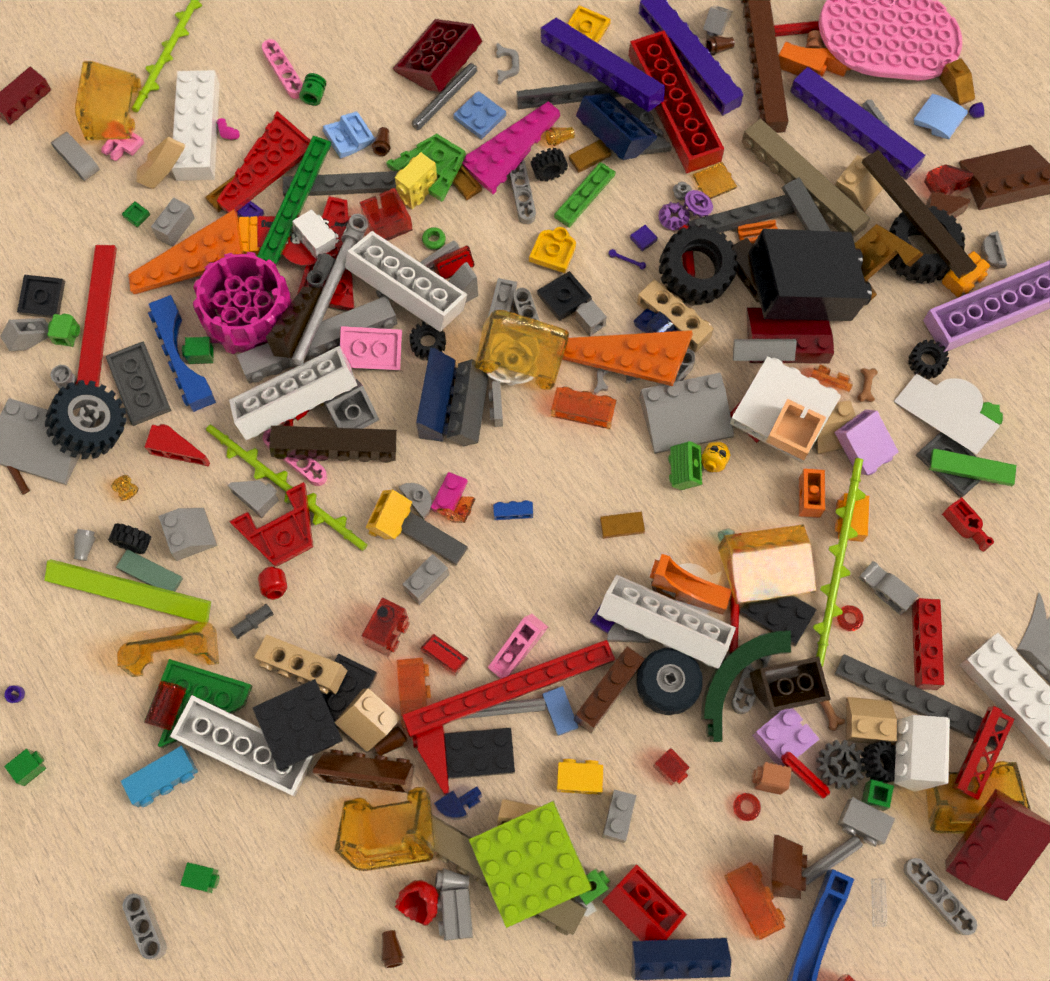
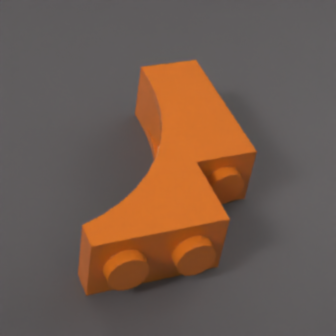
M785 41L779 53L781 70L797 76L807 67L822 77L826 71L844 77L846 71L851 70V68L836 59L828 48H805Z
M661 554L660 560L655 559L649 577L653 579L651 586L676 593L675 600L722 615L727 609L732 589L708 582L678 566L668 555Z

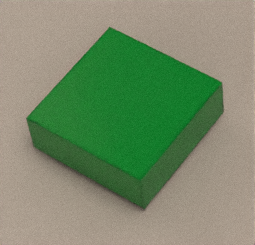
M134 201L122 213V216L138 228L150 216V213Z

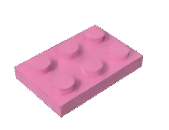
M341 326L340 347L351 368L400 370L401 329Z

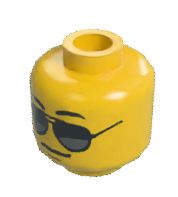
M711 442L701 454V463L709 472H721L730 460V451L722 442Z

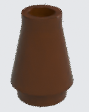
M711 36L706 40V48L712 55L733 49L735 45L733 37Z
M385 127L378 129V133L372 143L373 152L378 156L387 155L391 149L389 129Z
M397 726L392 728L374 746V749L378 755L382 756L403 747L408 739L402 729Z
M396 931L383 932L381 962L384 963L385 968L403 965L405 957L396 936Z

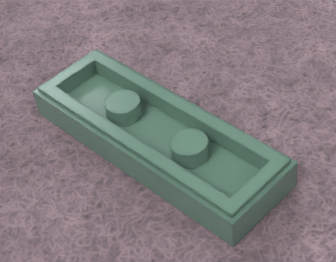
M128 549L116 566L118 570L148 585L174 592L183 580L182 576Z

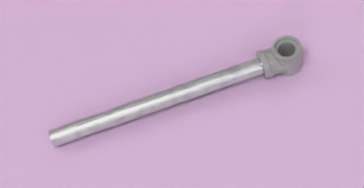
M353 214L350 217L341 237L343 245L292 356L291 361L296 365L301 366L304 363L345 270L347 251L363 238L368 228V219L362 214Z

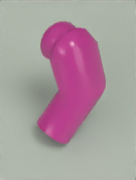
M224 118L217 120L218 130L222 138L237 140L239 138V131L228 127Z

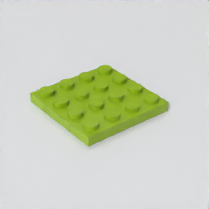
M554 801L469 839L506 928L592 889Z

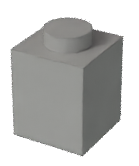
M593 300L578 306L576 321L589 336L606 326L607 316Z

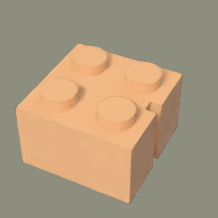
M787 399L766 442L805 460L826 417L808 409L803 419L800 416L805 407Z

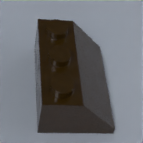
M819 656L759 668L749 673L754 693L769 713L831 700Z

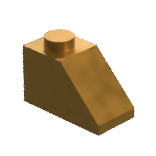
M960 58L946 64L939 79L955 103L961 106L975 99L972 73L963 59Z

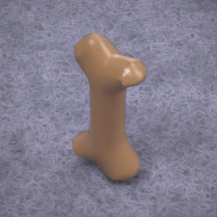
M862 368L860 372L864 376L863 391L857 396V399L860 402L865 400L873 402L875 398L871 394L872 379L878 374V371L875 368L870 370Z
M829 701L819 702L829 719L828 729L836 731L838 725H843L846 720L836 715Z

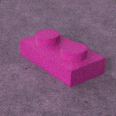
M448 472L430 507L431 510L451 518L468 483L467 479Z

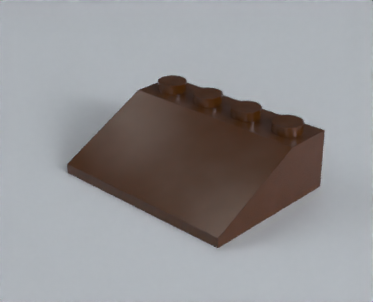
M1032 145L959 161L978 210L1050 194V163Z
M331 749L330 753L324 752L312 772L320 781L325 783L410 794L414 765L410 763L409 759L404 758L389 761L386 756L375 755L374 758H366V754L353 752L352 756L343 755L344 751Z

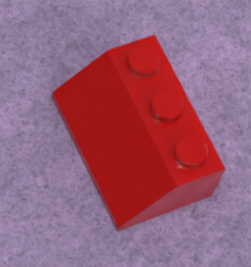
M637 864L602 901L640 941L667 940L687 915Z

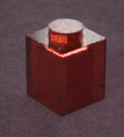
M672 748L653 765L671 786L675 782L680 785L689 776L686 771L690 767Z

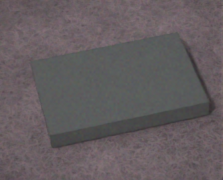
M942 432L916 454L928 467H930L931 451L933 449L977 457L969 449ZM933 471L960 498H963L981 481Z

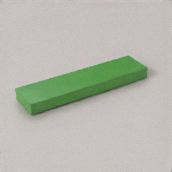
M600 162L557 210L554 218L570 228L615 176V171Z
M933 449L931 451L929 470L1013 486L1015 484L1017 465Z

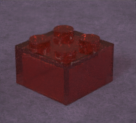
M395 188L379 194L382 207L380 209L376 196L359 202L362 215L368 219L370 232H375L385 240H391L413 230L411 217Z

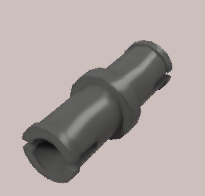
M264 604V606L251 615L249 613L245 615L246 618L231 627L230 630L238 640L253 628L257 629L260 623L274 614L269 606Z

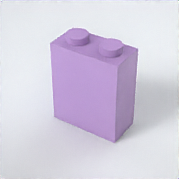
M865 409L834 432L852 466H854L855 458L863 459L861 470L863 475L875 473L878 467L890 462L893 456L899 452L877 410Z

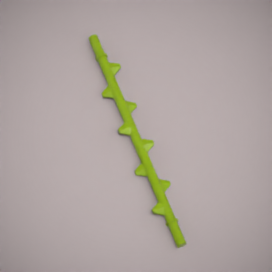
M191 0L185 11L175 13L179 22L170 39L162 42L164 50L156 64L146 66L145 69L150 75L142 90L138 92L139 95L131 108L134 112H139L150 91L159 90L160 87L155 81L164 64L173 60L170 53L179 37L189 35L185 26L193 11L202 7L199 0Z
M212 424L208 425L206 431L218 439L222 445L228 447L227 458L231 459L237 455L255 468L254 478L256 480L263 477L270 479L285 491L284 502L290 503L286 491L293 487L286 482L288 472L282 471L275 474L257 460L258 449L253 448L245 451L232 441L228 435L223 434ZM315 493L307 495L309 510L314 513L312 522L314 525L325 522L344 536L345 540H349L360 550L364 551L368 544L352 533V530H348L345 527L347 521L345 516L334 519L316 505L317 495Z
M855 458L852 476L849 479L850 486L846 506L836 509L835 512L843 519L838 544L829 546L828 549L835 556L831 583L820 588V591L828 596L823 622L813 625V629L820 635L819 642H817L816 657L819 656L822 667L824 665L826 649L829 646L828 639L832 619L835 616L842 615L843 612L835 604L840 578L850 576L851 572L843 566L848 539L858 535L851 527L855 501L864 499L866 495L858 489L861 482L860 475L863 465V459Z

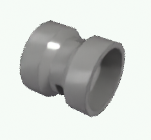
M58 365L52 369L51 379L59 389L62 387L66 388L67 384L71 382L76 386L77 378L68 366Z

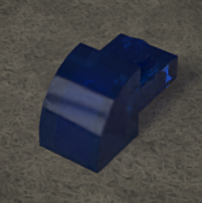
M647 308L633 321L635 327L646 333L677 331L672 321L660 311L656 314Z
M476 786L459 798L452 791L434 802V804L444 817L451 820H461L468 817L464 808L467 806L469 809L475 807L481 802L480 798L483 796L478 786Z

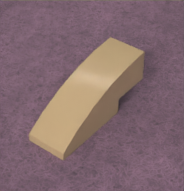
M170 137L163 140L147 154V161L137 169L136 182L154 189L171 171L182 154L185 144Z

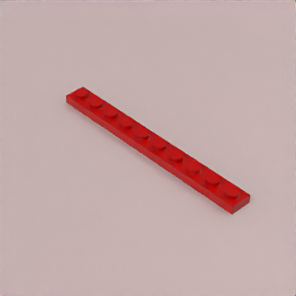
M604 640L402 715L409 737H413L614 662L615 658L608 641Z

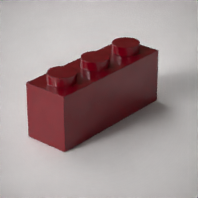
M31 66L0 91V118L9 125L18 120L51 91L46 79Z

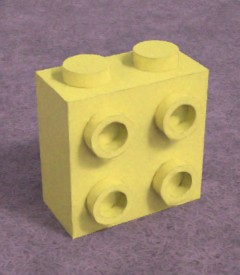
M422 152L413 157L409 164L403 170H399L395 176L398 200L402 205H407L411 209L424 201V198L429 194L428 189L437 180L436 163Z

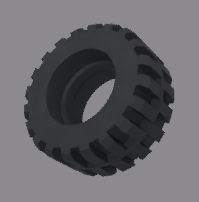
M935 206L927 207L964 250L965 234L961 232L963 228L960 223H956L957 219L953 215L949 216L948 212L944 209L941 211ZM903 212L895 218L889 229V232L910 245L912 244L909 241V236L922 235ZM923 253L924 255L910 267L905 264L899 254L889 262L891 269L895 268L899 276L903 275L908 281L916 280V283L922 284L924 281H927V283H933L935 280L940 281L951 270L938 253Z
M695 224L689 225L687 230L683 227L678 230L677 234L672 235L662 251L663 253L659 260V273L663 275L660 279L663 284L668 285L667 289L669 292H674L678 297L685 299L684 303L690 304L692 301H695L696 305H702L704 301L705 303L713 302L715 298L718 299L722 296L736 276L738 261L735 260L738 257L737 251L732 250L734 245L731 240L727 241L725 239L727 236L723 232L721 234L716 232L717 228L711 227V229H708L707 225L700 224L699 228H696ZM688 251H698L707 255L714 265L715 274L713 277L699 279L691 276L682 265V254Z

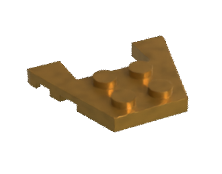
M878 224L873 226L855 243V248L860 249L862 252L863 262L861 269L865 281H868L897 254L900 255L909 267L924 255L923 252ZM871 286V288H872V297H871V300H872L875 296H877V293L875 292V290H874L873 287Z

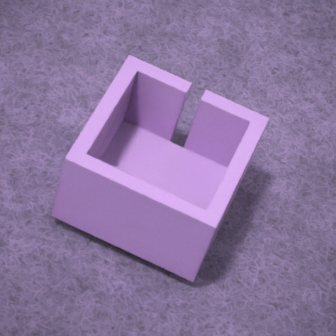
M794 708L780 711L752 735L773 762L778 766L781 764L782 767L785 765L781 760V756L786 752H791L798 758L819 740L807 723L805 725L800 723L803 719Z

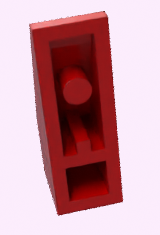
M165 424L151 426L145 448L150 455L209 467L210 462L206 455L170 426Z
M442 725L413 736V746L418 748L419 754L444 795L450 796L445 733Z

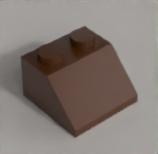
M774 835L771 878L772 894L775 897L801 899V891H806V877H802V868L807 869L808 855L803 854L802 845L780 835Z

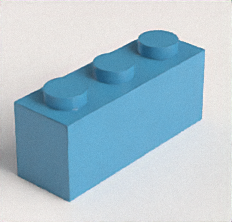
M181 745L121 780V783L132 805L143 808L153 803V798L160 794L164 796L172 792L177 784L189 782L194 778V774L199 771L188 750Z

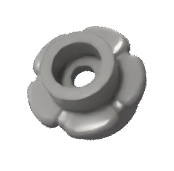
M679 182L673 187L674 196L678 200H684L686 194L692 191L691 186L687 185L686 182Z

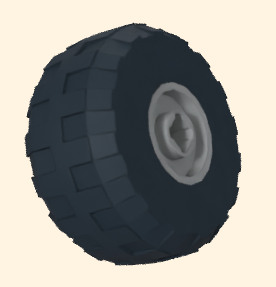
M661 648L650 653L639 667L636 677L637 692L643 703L654 712L664 715L680 714L692 707L699 698L703 686L702 672L697 661L691 656L673 648Z

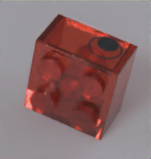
M382 597L361 635L365 645L387 657L390 656L391 652L395 653L400 643L398 639L401 633L405 634L410 625L406 609Z

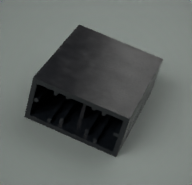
M763 228L748 252L764 319L852 321L863 306L868 305L871 300L872 288L870 283L864 280L861 269L863 262L862 252L860 249L855 248L851 232Z

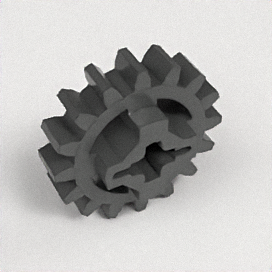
M838 740L833 741V746L830 743L826 744V750L822 749L819 751L823 757L816 759V762L821 763L817 771H823L824 773L820 778H827L828 786L835 783L836 789H840L842 785L845 790L849 789L850 783L856 786L858 785L856 779L862 780L864 778L860 773L864 772L860 760L863 758L859 756L863 751L858 750L856 752L854 750L856 744L854 743L851 746H847V740L842 741L841 745ZM838 750L836 757H829L831 752ZM840 760H842V764L846 766L843 769H841L840 764H837V762H839ZM847 772H854L851 778L845 779Z

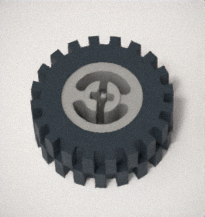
M78 380L76 386L71 382L67 384L66 388L62 387L54 396L45 416L47 417L45 427H48L46 433L48 437L54 436L52 440L53 445L60 444L62 446L60 451L65 454L66 450L71 451L70 456L74 458L78 454H82L81 459H88L90 454H92L93 459L98 458L101 453L105 455L116 444L126 424V418H124L126 410L125 408H120L123 403L121 399L115 400L114 396L116 393L113 390L109 393L106 392L107 386L103 384L100 387H96L95 381H89L88 385H85L84 380ZM81 408L77 416H74L73 410ZM97 419H99L100 426L92 428Z

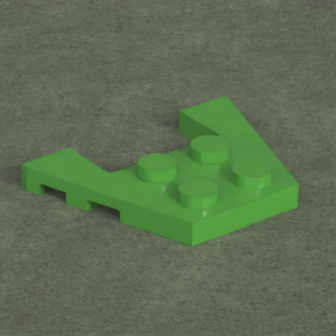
M435 134L417 144V148L410 152L404 151L400 154L401 157L395 160L390 159L386 162L389 169L398 172L401 169L403 170L413 157L422 152L436 163L438 179L428 189L429 194L443 202L466 157L465 150L439 134Z

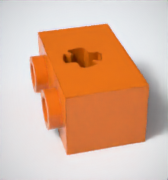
M803 469L799 476V516L820 518L825 511V470Z

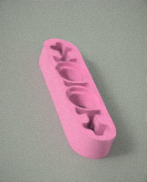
M273 39L264 41L262 44L264 56L288 95L293 99H298L302 87L300 78L279 44ZM268 48L274 49V54H273V55H272L271 50L268 49ZM279 59L284 61L281 65L274 64ZM285 73L292 74L290 78L282 77ZM293 83H294V86L296 87V89H298V90L295 91L294 89H292V84H293Z
M271 428L266 430L262 437L268 448L270 445ZM288 457L282 459L314 486H321L327 481L326 470L313 458L306 459L308 464L304 468L297 466L299 459ZM311 468H312L313 471H314L315 473H317V474H319V473L321 472L322 478L319 479V478L317 477V478L314 479V475H313V473L310 471Z

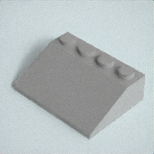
M721 373L674 382L673 386L663 384L641 389L639 400L654 454L670 451L671 446L687 441L699 445L734 437L733 427L730 424L731 416L727 394Z
M8 398L0 414V465L12 466L19 471L66 485L81 454L74 458L70 456L71 451L66 450L65 454L61 452L60 448L62 446L60 444L53 445L52 440L54 436L48 437L46 433L48 427H45L47 409Z

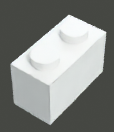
M313 210L292 221L293 232L315 259H318L319 254L328 253L336 248V235L334 231L328 229L323 218L319 214L316 215Z

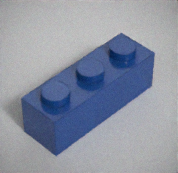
M528 500L522 502L510 501L509 503L497 502L493 504L494 520L533 518V502Z

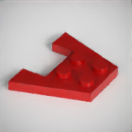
M304 482L286 491L294 510L257 529L249 512L229 521L275 567L314 547L307 490Z

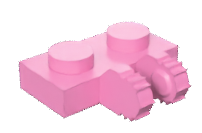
M115 120L102 132L103 137L108 141L103 145L101 151L105 155L110 154V158L114 161L121 158L124 151L133 156L144 144L143 138Z

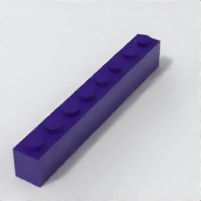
M641 0L639 5L641 17L654 33L665 30L683 68L721 115L724 116L740 107L744 95L741 88L735 85L731 76L726 74L721 68L720 63L711 56L710 51L701 44L698 36L692 33L688 24L682 21L677 11L668 4V1Z
M556 17L541 27L542 44L647 112L664 101L665 85Z
M807 67L793 80L790 92L796 98L802 100L809 108L815 110L825 120L831 122L839 131L844 132L854 142L865 148L868 153L872 154L879 150L904 179L907 180L921 166L926 156L924 153L812 69Z

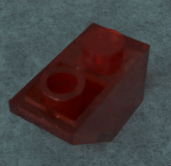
M945 164L930 170L924 183L931 193L942 192L951 195L954 191L966 189L970 185L974 174L970 171Z

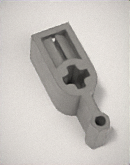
M874 561L859 576L863 582L873 589L874 593L899 615H902L919 596L899 578L884 571Z

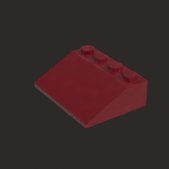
M435 19L392 69L397 74L426 90L441 92L483 41L474 24Z
M747 307L748 339H796L795 361H782V363H830L834 355V343L828 320L764 319L761 308ZM749 361V363H764V361Z
M995 789L945 860L946 872L969 886L1007 901L1050 843V822L998 789Z

